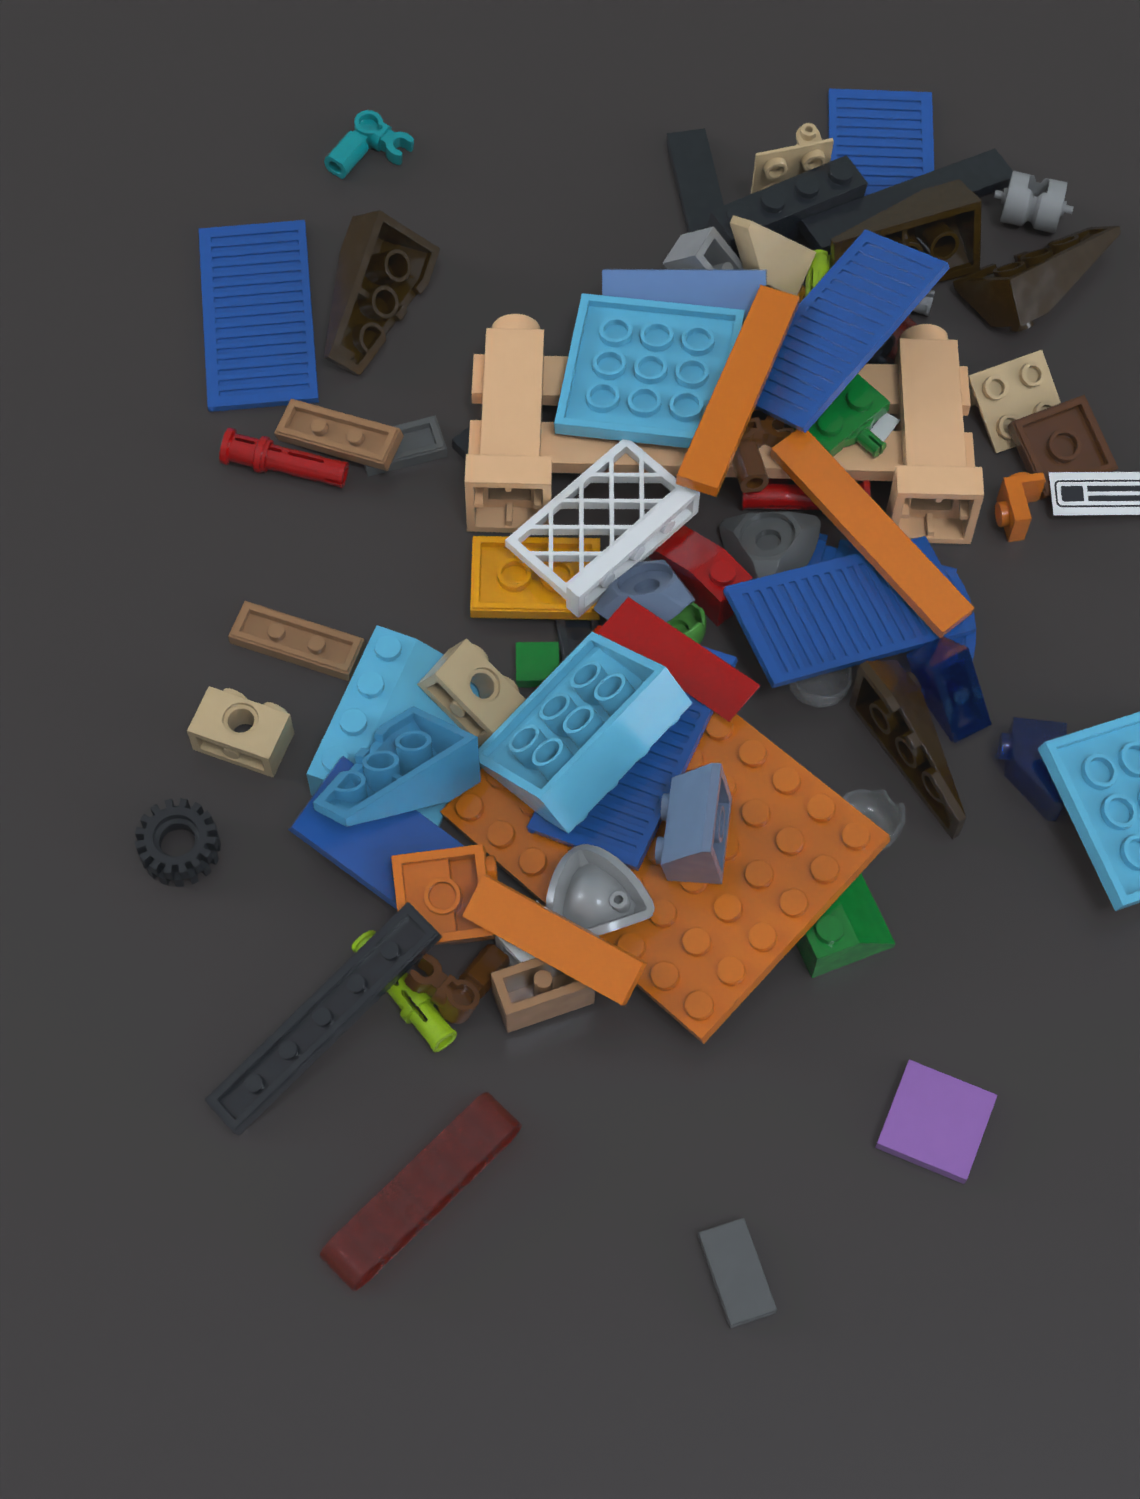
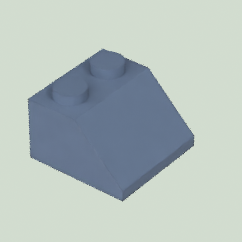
M710 763L672 777L670 794L663 793L661 820L666 821L664 837L658 836L656 840L655 862L656 864H661L667 881L722 884L732 796L722 763Z

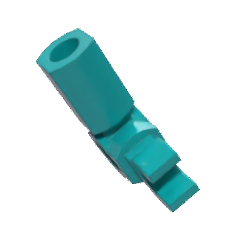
M372 110L361 111L355 117L354 131L346 133L325 157L324 163L329 172L343 179L363 158L368 149L373 148L377 151H384L386 158L391 163L401 165L403 152L396 148L402 147L412 152L414 150V139L408 133L392 131V127L385 124L381 115Z

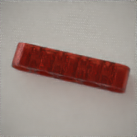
M489 1092L481 1094L328 1241L319 1257L352 1291L355 1292L361 1289L513 1141L521 1130L522 1124Z

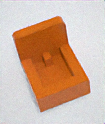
M1018 472L1009 477H1003L995 504V518L997 525L1004 527L1008 542L1025 539L1032 519L1028 503L1036 502L1040 499L1046 482L1044 473L1029 474L1027 472Z

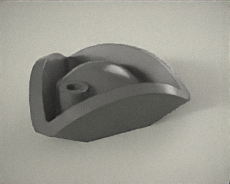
M796 512L746 513L724 519L720 524V534L724 549L753 579L807 566L818 542L821 521L815 515Z

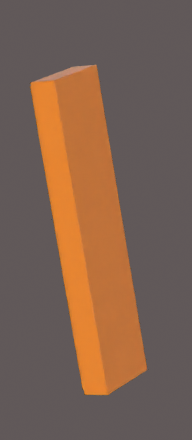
M482 875L462 915L471 922L620 1005L627 1004L647 965V962L489 875Z

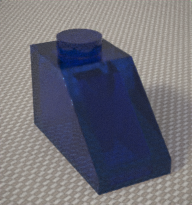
M943 636L906 654L911 672L916 676L921 685L928 708L952 742L956 743L992 725L968 647Z
M1014 717L1008 733L1001 732L999 738L998 759H1005L1004 776L1047 821H1056L1064 803L1038 748L1045 741L1067 735V723Z

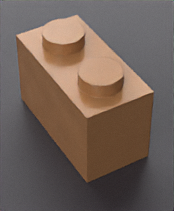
M538 958L491 973L492 993L507 1033L594 1004L595 990Z

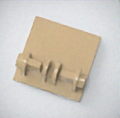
M805 123L796 132V145L756 153L751 194L830 162L834 143L833 138L822 140L816 126L812 123Z
M1043 350L968 376L971 385L969 389L971 406L976 405L979 408L995 454L1016 447L1007 428L1010 422L1061 403Z

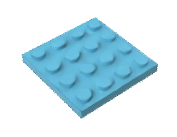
M582 293L554 422L555 434L617 441L624 439L635 443L689 448L743 326L745 310Z
M1140 712L1045 741L1038 748L1115 911L1140 903Z

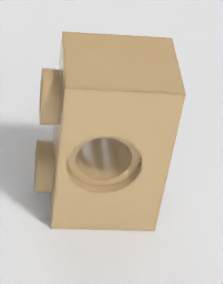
M467 638L448 649L417 684L459 728L478 737V746L482 745L526 700L519 693L515 682L509 677L502 675L489 662L484 650L472 644ZM470 682L477 686L480 698L472 692Z
M209 686L187 729V733L193 750L274 778L292 740L294 729L291 715L281 706L271 702L260 704L248 700L242 693L234 689L225 688L222 691ZM239 725H252L246 732L239 733L234 731Z

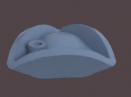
M664 559L636 563L613 581L594 606V610L608 620L629 597L665 622H668L686 606L692 604L695 598Z

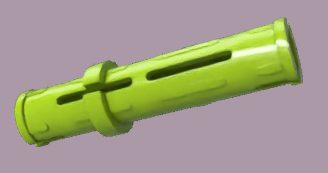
M370 930L363 933L354 941L351 949L356 953L376 932ZM406 972L398 980L399 984L395 983L387 992L400 1007L402 1019L407 1024L412 1023L429 1043L433 1052H439L455 1040L457 1032L449 1026L434 1007L431 996L427 993L415 992L404 982L408 975ZM415 1005L419 1007V1009L423 1012V1014L427 1017L428 1020H426L423 1017L422 1013L415 1007Z

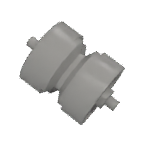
M1012 171L1008 188H1004V191L996 190L994 198L1001 199V204H1004L1000 222L1022 226L1028 221L1031 222L1033 229L1055 234L1060 216L1063 217L1064 213L1072 214L1074 206L1066 205L1067 201L1064 200L1068 182L1045 178L1041 183H1038L1034 175Z

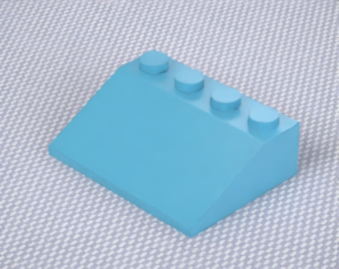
M376 625L306 773L311 796L314 795L342 756L355 764L356 753L361 748L368 749L375 742L374 733L380 726L413 706L458 727L417 685L444 654L416 638ZM470 682L472 692L480 698L477 686ZM449 802L418 809L417 811L440 827L444 818L440 811Z
M591 632L479 747L480 767L541 817L569 834L576 825L585 820L594 806L617 786L619 780L631 767L648 753L650 747L667 729L677 723L680 716L692 704V701L665 666Z

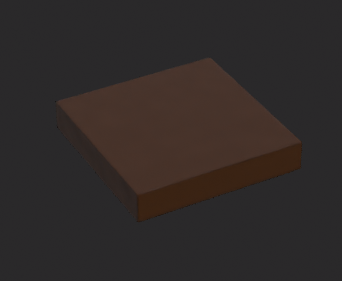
M1085 394L1014 420L1007 426L1028 473H1044L1046 482L1040 496L1041 501L1051 497L1049 472H1116L1119 469Z

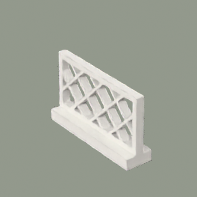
M622 439L506 538L505 546L566 600V608L579 618L601 598L613 581L636 563L644 561L698 513L700 492L677 485L676 478L633 441ZM626 453L639 464V473H614V463ZM590 483H609V499L584 498V488ZM614 483H639V499H614ZM644 483H662L671 492L663 499H644ZM560 509H579V525H553V515ZM584 509H609V525H584ZM614 509H639V520L633 525H614ZM644 509H650V510L645 514ZM549 519V525H543ZM530 535H549V551H529L521 543ZM553 535H579V551H553ZM584 535H609V546L603 551H584ZM614 535H620V536L614 541ZM543 562H549V567L546 566ZM553 562H579V572L566 583L553 572ZM584 562H590L584 567Z

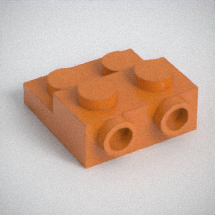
M483 844L391 856L397 912L409 902L442 936L435 945L446 943L454 945L495 939V934L462 916L482 875H489L498 880L495 855L486 856V849Z

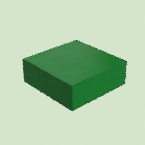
M516 642V685L518 688L538 687L559 666V642Z

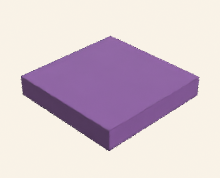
M909 1059L875 1148L965 1184L998 1095Z

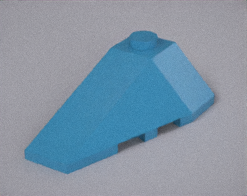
M413 706L381 725L374 733L375 742L368 749L361 748L356 753L355 764L349 771L340 772L315 799L313 805L314 810L348 827L450 802L481 782L478 737Z

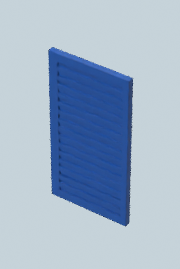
M829 88L828 139L833 138L834 140L831 161L845 155L848 156L868 183L864 196L934 171L932 92Z
M305 220L198 228L208 411L216 412L286 406L289 404L290 399L306 403H319Z
M865 229L800 302L755 409L806 433L950 269L948 262Z
M922 536L911 539L950 581L927 537ZM860 552L725 586L723 590L772 688L860 665L865 661H874L970 635L977 629L969 616L942 638H939Z
M704 647L735 668L737 657ZM686 693L692 704L680 716L677 723L667 729L650 747L648 753L639 759L619 780L617 786L594 806L583 822L576 825L568 834L534 811L527 826L528 831L571 847L582 844L598 846L616 856L628 868L639 871L662 822L661 800L663 793L670 794L672 777L685 773L714 711Z

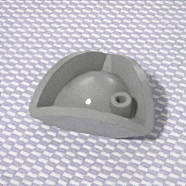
M589 844L573 847L562 857L552 875L545 906L598 936L647 920L653 916L655 909L653 900L646 888L621 860L610 852Z

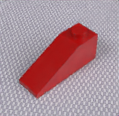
M685 525L648 556L651 560L664 559L694 596V603L704 609L705 615L717 627L734 614L723 593L725 586L753 580V577L724 548Z

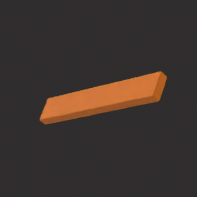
M760 285L677 473V485L717 497L798 309L799 296Z
M797 429L771 448L770 456L939 638H942L972 614L975 609L972 604L809 431L804 433Z

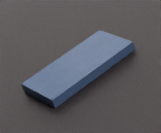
M767 269L602 270V295L741 309L745 310V319L760 285L767 286Z

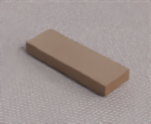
M290 399L274 432L279 441L388 471L404 437L400 428L295 399Z
M244 601L228 635L231 644L349 682L366 646L364 638L248 601Z

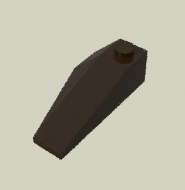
M960 179L923 189L831 239V267L866 229L948 262L950 269L939 281H947L967 275L980 268L982 200Z
M380 210L352 216L339 254L324 358L355 376L361 375L385 343L386 335L393 325L404 318L408 312L406 308L415 296L422 294L428 286L440 248Z
M1120 226L1089 227L1049 242L1047 244L1048 248L1031 252L1025 251L1014 255L1015 262L999 267L993 263L953 281L954 289L991 327H1009L1011 332L1028 329L1034 325L1033 320L1050 312L1121 234Z
M897 660L865 661L859 665L849 706L953 840L960 835L966 815L922 693L921 685L916 676L910 671H905Z

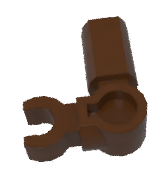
M767 416L765 420H759V417L750 418L732 460L736 477L743 493L762 491L769 482L759 448L762 445L774 447L791 434V431H776L783 429L785 423L771 416Z
M487 944L463 971L459 979H456L451 974L447 976L442 972L441 964L435 957L425 954L420 960L418 967L425 971L428 977L421 976L412 969L404 982L411 990L418 993H427L431 996V1001L438 1006L439 1012L445 1020L450 1023L460 1024L469 1019L480 999L491 989V973L509 967L510 960L509 956L494 944Z

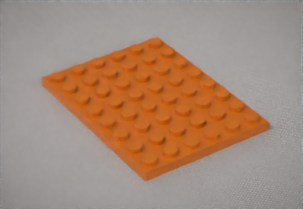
M713 712L685 772L710 763H722L732 796L722 884L667 881L661 864H656L655 862L657 837H664L666 821H662L639 871L629 868L641 881L652 898L655 906L653 916L630 926L599 935L601 938L647 962L636 986L703 1044L890 842V836L887 832L736 714L728 722L715 712ZM481 769V782L451 800L440 813L444 819L474 845L483 844L487 856L495 855L496 864L546 906L548 887L554 870L562 857L573 847L535 833H530L527 826L534 810L485 770Z

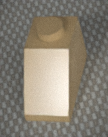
M733 215L730 225L743 269H767V287L797 296L816 252L751 220Z

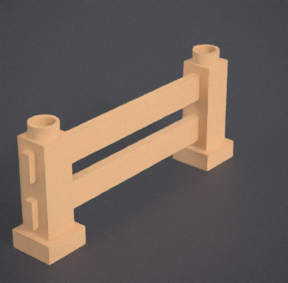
M523 314L501 316L493 323L492 328H486L485 354H474L472 404H482V420H470L468 454H466L465 465L467 532H515L552 500V473L582 474L620 442L617 440L555 434L554 422H542L543 405L558 406L568 356H544V329H540L536 320ZM919 324L906 329L900 335L895 364H866L858 373L890 401L887 413L894 414L896 418L900 419V422L895 427V431H892L884 441L887 444L882 454L879 453L878 457L874 458L863 446L855 443L843 448L833 457L854 480L893 481L886 514L910 539L926 536L929 543L971 544L984 498L982 467H975L973 433L964 432L963 416H968L971 406L968 366H959L958 340H948L946 331L939 326ZM783 428L776 431H791L793 433L795 430L793 428ZM635 443L673 476H677L688 448ZM762 445L759 451L768 478L791 479L770 456L772 447ZM625 453L614 463V473H639V464ZM732 462L725 477H736ZM549 519L543 525H549Z

